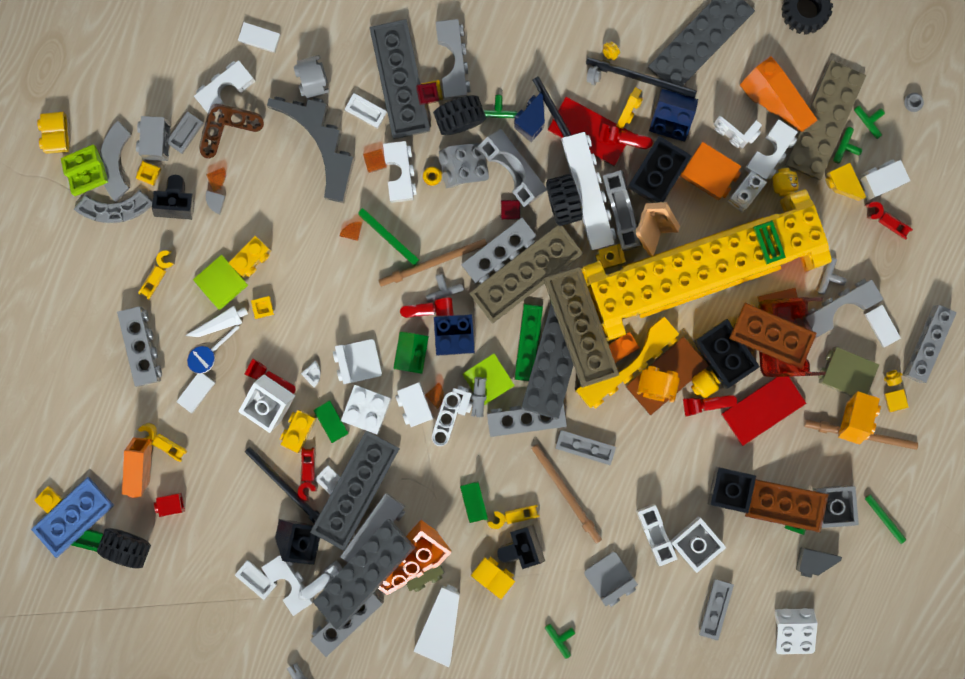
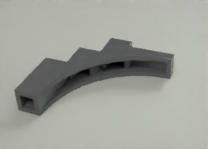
M281 97L269 98L267 103L269 109L284 113L296 120L316 141L325 165L326 186L324 198L344 204L355 159L349 152L340 151V153H337L341 131L337 130V126L330 124L324 127L328 109L327 104L322 99L313 98V100H307L305 107L302 102L293 101V103L285 102L286 99Z

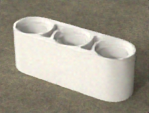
M455 392L446 394L443 399L432 434V441L437 446H444L449 441L461 403L460 396ZM450 395L456 396L458 399L457 405L449 406L447 398ZM445 413L450 414L452 417V421L448 425L441 422V417ZM438 432H443L446 435L445 442H437L435 435Z

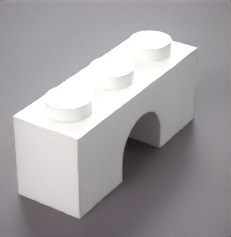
M239 60L237 62L233 61L226 67L225 72L216 74L211 79V83L207 86H201L196 91L197 94L194 97L208 113L210 107L214 104L225 105L220 97L221 90L225 86H234L242 93L256 81Z
M778 119L765 137L774 146L773 154L765 156L757 151L744 170L747 172L753 171L763 180L767 178L770 180L776 172L774 169L776 164H781L787 156L784 153L788 147L792 148L797 141L795 136L798 132Z
M406 141L383 144L386 165H397L402 169L401 177L398 180L388 182L390 202L414 200L413 195H417L416 185L411 182V176H414L413 165H409V157H412L411 146H407Z
M652 504L637 510L636 513L657 565L663 566L677 560L656 505Z
M279 555L261 568L271 583L279 579L289 581L292 590L290 595L283 599V602L294 616L311 605L315 596L307 601L299 599V592L305 588L302 583L304 579L298 571H294L292 562L282 561L281 555Z

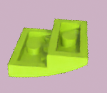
M90 145L61 158L63 173L68 177L72 195L77 196L108 183L105 168L96 145Z
M220 255L193 279L218 310H221L248 286L223 255Z
M495 354L487 357L462 374L473 392L475 377L487 379L485 388L487 399L484 401V405L515 386Z

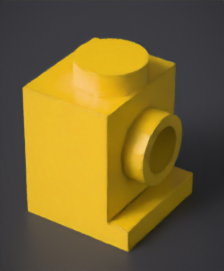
M621 244L599 249L597 251L598 254L595 255L596 261L601 262L603 269L626 262ZM608 253L613 254L614 258L612 260L607 259Z

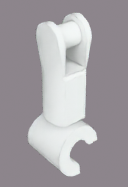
M336 560L324 570V574L299 592L298 597L301 601L311 599L326 588L343 569Z

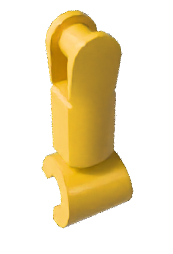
M168 250L158 253L156 257L158 266H154L138 294L147 296L148 300L152 297L166 273L165 268H170L174 265L173 262L165 263L163 260L172 251ZM148 283L154 286L152 290L146 287Z
M146 423L137 429L140 432L147 431L149 436H145L144 439H152V445L167 453L176 461L181 462V457L187 453L184 447L174 443L160 433L157 435V428L152 423ZM172 447L177 449L176 453L171 451Z
M532 505L505 511L504 515L494 511V516L499 518V523L494 524L490 521L487 522V525L491 529H499L505 522L508 525L540 517L536 510L538 506ZM529 509L530 517L525 518L523 510Z

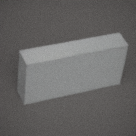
M187 111L169 137L167 144L183 154L204 123Z

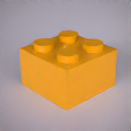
M857 391L846 403L838 438L860 445L871 434L873 435L876 429L875 417L879 415L881 406H879L880 398Z

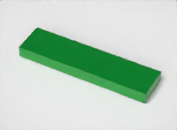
M362 208L358 212V215L413 266L417 265L419 259L366 210Z
M524 304L514 380L529 381L538 350L543 306Z

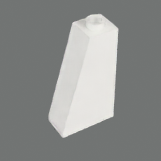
M448 584L446 587L442 585L414 648V652L447 667L451 663L460 593L457 592L458 589Z

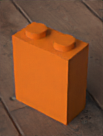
M702 141L680 177L719 201L721 197L726 198L730 192V183L732 181L736 182L739 178L741 166Z
M133 437L124 450L122 495H128L131 498L141 497L149 485L152 439Z

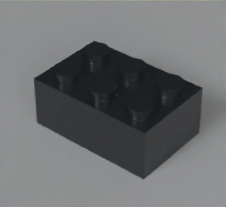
M658 136L627 188L651 203L664 202L692 155Z
M728 319L723 320L693 341L725 389L730 388L760 367L746 345L729 339L733 326Z

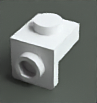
M458 385V388H453L452 392L463 395L458 414L465 416L466 412L470 413L473 402L470 401L472 394L468 393V388Z

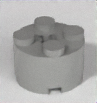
M320 55L298 60L294 66L295 75L300 77L301 80L299 85L301 96L306 95V98L329 93V88L325 89L328 82L322 62L318 63Z

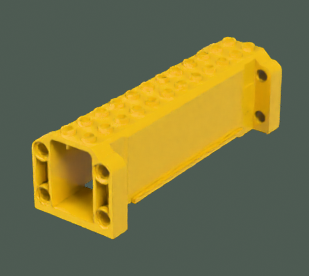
M803 189L782 198L780 204L784 212L783 214L758 218L624 265L620 271L606 275L600 261L583 266L581 270L607 342L626 335L622 323L623 319L638 315L641 319L781 270V265L800 258L805 272L831 263L832 259L828 241L815 205L810 199L807 190ZM773 220L786 258L766 265L753 227ZM767 226L766 228L776 256H780L770 227ZM761 228L759 230L763 238L769 258L771 259L772 256Z

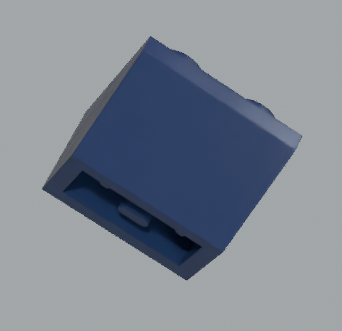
M662 89L649 132L685 142L699 99Z
M541 93L537 97L533 95L527 102L528 105L525 111L521 109L514 117V128L530 142L544 129V104Z
M472 314L434 317L436 356L475 354Z

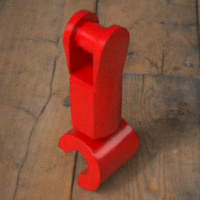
M602 124L599 142L606 144H615L617 142L644 150L653 145L650 137L623 130L619 132L617 127Z
M868 202L864 205L867 208L874 207L876 210L874 214L868 215V219H879V223L906 240L908 233L913 231L911 227L887 211L884 212L881 203ZM899 225L903 227L900 232L896 230Z
M451 297L438 299L435 301V305L433 303L416 304V306H403L400 309L401 316L405 318L435 315V312L436 316L454 315Z
M252 359L244 373L246 376L258 380L262 375H266L292 394L295 393L296 387L292 383L283 380V378L270 371L266 372L267 367Z
M733 395L706 399H683L685 417L702 413V409L703 411L733 407L737 404V398Z
M302 447L301 481H304V483L299 486L298 495L301 499L309 501V497L305 494L306 488H310L312 492H317V488L312 484L315 469L314 447L312 449ZM305 457H311V462H305Z

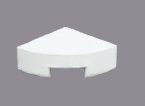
M316 361L301 373L314 388L317 386L321 376L320 367Z

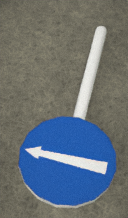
M235 326L213 348L209 349L208 347L200 346L193 349L187 359L190 370L198 374L209 371L215 362L213 352L235 333L239 326Z

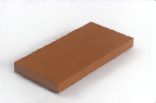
M744 303L729 339L802 369L817 333L748 303Z
M682 337L650 366L659 368L660 372H677L678 378H680L678 393L692 381L695 375L709 365L690 343ZM640 373L625 387L651 416L670 399L665 398L664 402L643 397V392L638 395Z
M756 479L749 513H745V516L821 533L829 494Z

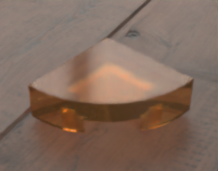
M224 167L206 174L214 193L219 191L225 182L226 170Z
M363 222L348 224L342 229L339 237L358 241Z
M440 382L425 394L437 409L441 406L444 399V390Z

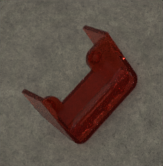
M823 297L763 300L758 308L796 324V318L806 316L808 302H821ZM759 351L760 371L765 377L826 375L825 371L810 372V363L807 358L802 369Z

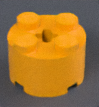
M648 366V369L642 370L637 390L638 395L643 392V397L664 402V399L668 398L670 399L669 402H675L680 381L677 372H660V369L654 366Z

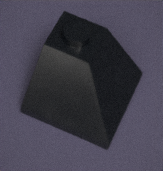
M279 519L275 540L282 561L315 564L320 537L310 533L314 525Z

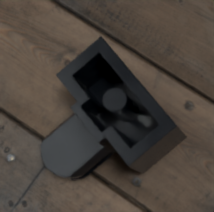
M171 175L167 179L165 191L153 192L152 212L154 217L192 220L194 198L192 193H184L185 182L183 177Z
M534 525L510 532L513 542L502 545L497 552L501 562L510 563L519 560L522 569L545 562Z

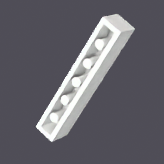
M585 132L561 138L569 171L574 178L583 211L582 219L590 249L595 250L613 245L616 234L614 228L610 229L609 221H611L609 209L605 210L604 202H607L604 191H600L599 184L602 182L599 172H595L594 165H597L594 153L591 154L589 147L592 146L590 137L585 135Z

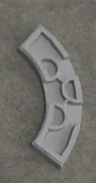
M119 121L107 133L100 152L108 183L104 184L115 202L129 190L121 174L119 159L124 145L132 136Z
M140 190L131 198L116 204L101 203L85 195L74 210L94 221L120 223L132 220L145 213L152 207V200Z

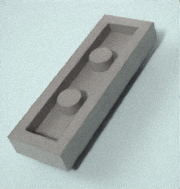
M560 430L555 449L611 465L616 447Z
M714 579L699 631L700 636L719 640L734 584Z

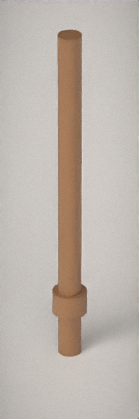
M482 239L400 272L399 270L394 271L392 275L379 279V284L382 287L392 282L398 283L403 281L405 277L486 246L487 242L485 239Z
M806 419L804 421V427L816 429L822 433L831 432L839 434L840 426L830 425L829 422L825 421L816 422ZM871 434L867 439L914 450L918 449V442L879 434Z
M538 444L531 449L583 524L582 527L585 532L588 531L596 544L599 543L602 538L594 528L595 525L592 520L587 518Z

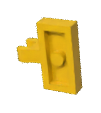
M635 87L633 92L630 93L627 104L616 125L617 127L623 129L626 123L630 124L634 113H632L633 108H639L643 101V98L639 97L642 90Z

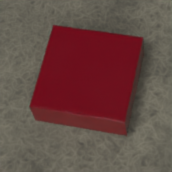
M436 82L416 86L420 105L439 102Z
M501 200V220H519L520 201Z

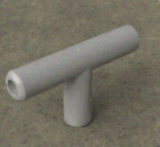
M831 257L832 262L827 264L818 289L820 294H825L829 281L840 285H845L846 278L832 274L837 259Z
M439 274L436 276L440 291L426 295L428 302H432L461 292L464 288L462 284L447 288L443 274Z

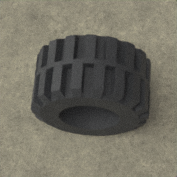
M784 0L781 9L783 10L782 18L786 19L784 23L791 26L789 29L792 31L796 29V33L804 32V35H807L810 32H817L828 22L833 12L831 11L833 3H830L831 0H810L817 8V15L813 18H806L799 13L797 9L799 0Z
M475 95L449 101L439 106L433 112L441 135L457 134L474 128L486 120L479 96Z
M570 174L548 179L546 188L556 223L562 226L581 221L583 211L574 178Z
M109 528L104 530L97 553L113 563L137 569L143 568L151 544L134 534Z

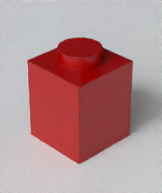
M182 493L156 498L154 509L159 514V517L185 512Z

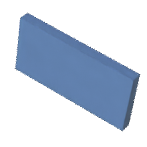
M87 477L31 530L53 556L58 558L114 505L93 480Z

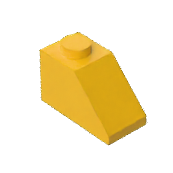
M851 163L826 174L827 178L825 181L827 186L833 189V192L857 201L866 198Z

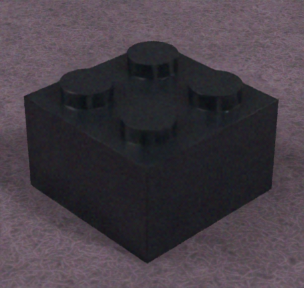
M715 467L707 504L749 513L756 475Z

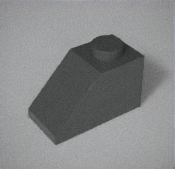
M801 547L796 570L801 572V576L812 578V575L819 576L839 563L842 557Z

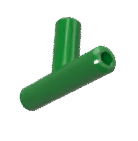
M495 95V110H484L486 118H514L517 111L502 110L503 96Z
M857 106L854 109L855 113L876 139L880 138L882 133L874 122L885 115V111L880 108L868 117L861 106Z
M852 127L846 128L833 162L837 164L841 162L845 150L858 156L862 153L861 148L849 144L854 132Z
M551 624L546 625L545 630L564 658L568 659L571 653L563 642L575 635V631L573 628H570L561 635H558Z

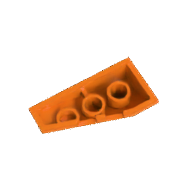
M772 56L755 67L740 84V87L753 102L759 103L766 110L781 117L783 121L801 132L817 122L815 115Z
M422 520L406 536L415 546L414 550L378 588L387 595L403 587L411 579L424 575V572L438 567L451 554V549L439 533Z

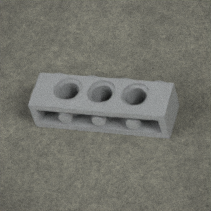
M521 218L461 265L475 284L477 282L482 284L490 277L488 275L493 270L497 272L505 266L503 262L508 258L513 260L520 254L519 250L525 247L527 249L534 244L536 235L525 220ZM518 236L521 242L519 245L514 246L510 243V238ZM502 247L506 252L505 255L497 257L494 253L496 248ZM482 259H487L490 261V267L482 269L479 266V262Z
M941 305L933 306L903 376L919 383H927L957 312Z
M139 306L118 311L117 314L135 387L160 382L162 370L156 363L155 358H158L156 348L152 346L153 333L151 328L148 329L147 321H149L147 310ZM138 322L141 329L138 333H134L132 326ZM143 341L145 343V349L139 352L137 350V344L138 342ZM143 360L149 361L150 366L147 370H143L141 367Z
M564 404L562 405L558 420L550 418L548 421H542L540 414L523 410L521 406L509 407L510 411L502 412V408L490 410L491 413L487 414L490 437L567 427ZM529 413L532 416V421L529 424L522 423V414ZM506 415L511 416L513 419L512 425L508 427L502 424V418Z
M375 592L364 603L365 610L357 611L352 616L350 624H345L341 630H336V637L331 638L327 635V629H335L327 619L325 620L327 624L323 628L319 626L311 633L313 637L310 641L325 657L383 604L382 599Z

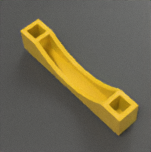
M665 317L661 318L648 329L642 350L629 366L618 372L619 376L584 388L580 386L575 390L589 408L594 406L596 409L604 402L602 398L607 394L612 396L619 390L617 386L620 383L626 384L633 378L632 373L637 369L640 372L647 367V361L653 357L655 360L663 353L662 348L666 345L670 347L677 342L676 337L679 333Z

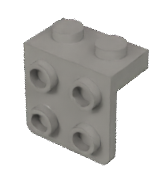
M481 143L449 146L439 151V162L442 166L443 181L446 188L489 179L485 156L478 148V145Z
M615 552L610 553L584 572L605 606H614L620 601L619 597L624 594L626 596L630 595L636 590L635 587L638 585Z

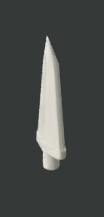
M232 306L185 336L201 337L237 324L239 325L243 323L240 317L249 314L246 307L236 310L235 306Z

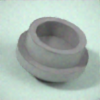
M598 66L590 67L587 73V82L591 83V85H596L601 79V71H599Z
M911 93L906 96L904 105L908 111L917 112L922 109L924 100L920 94Z

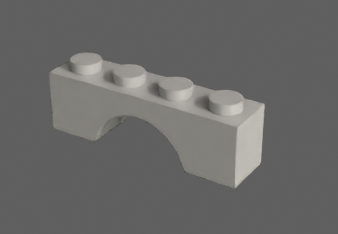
M458 19L437 21L438 45L448 48L455 57L453 70L446 77L442 78L445 101L467 96V93L471 92L470 82L465 81V74H468L467 62H463L466 48L465 43L461 44L460 36H464L463 24L459 25Z
M502 129L491 134L478 145V148L489 162H497L510 172L514 180L513 194L523 207L535 201L547 191V188Z
M620 170L602 175L613 209L622 250L626 251L641 247L642 243L636 236L637 223L624 173Z
M863 279L855 284L856 288L850 291L847 288L838 293L839 298L835 300L830 298L822 302L823 307L819 309L814 307L805 312L807 316L803 317V321L809 330L817 333L815 338L834 328V314L842 305L854 304L865 310L884 300L873 280L866 281Z

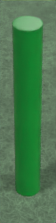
M872 495L866 496L864 498L898 542L900 544L904 543L907 539Z

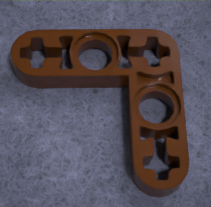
M222 104L212 105L209 109L199 144L201 155L208 159L216 155L224 125L258 132L264 126L262 116L255 112ZM220 109L222 115L218 116V123H216V117L213 112H217ZM233 114H241L242 119L239 122H233L231 120ZM247 115V119L250 121H254L255 118H257L259 124H255V126H253L251 122L246 121V125H244L246 120L245 116ZM216 127L218 128V133L211 136L208 134V129ZM209 139L211 140L210 146L213 150H209L208 153H206L204 148L208 147Z

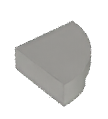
M206 191L208 206L212 211L220 215L225 196Z

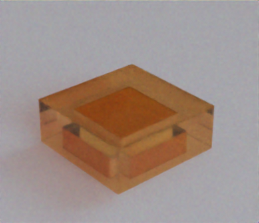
M382 149L363 154L368 173L387 168Z

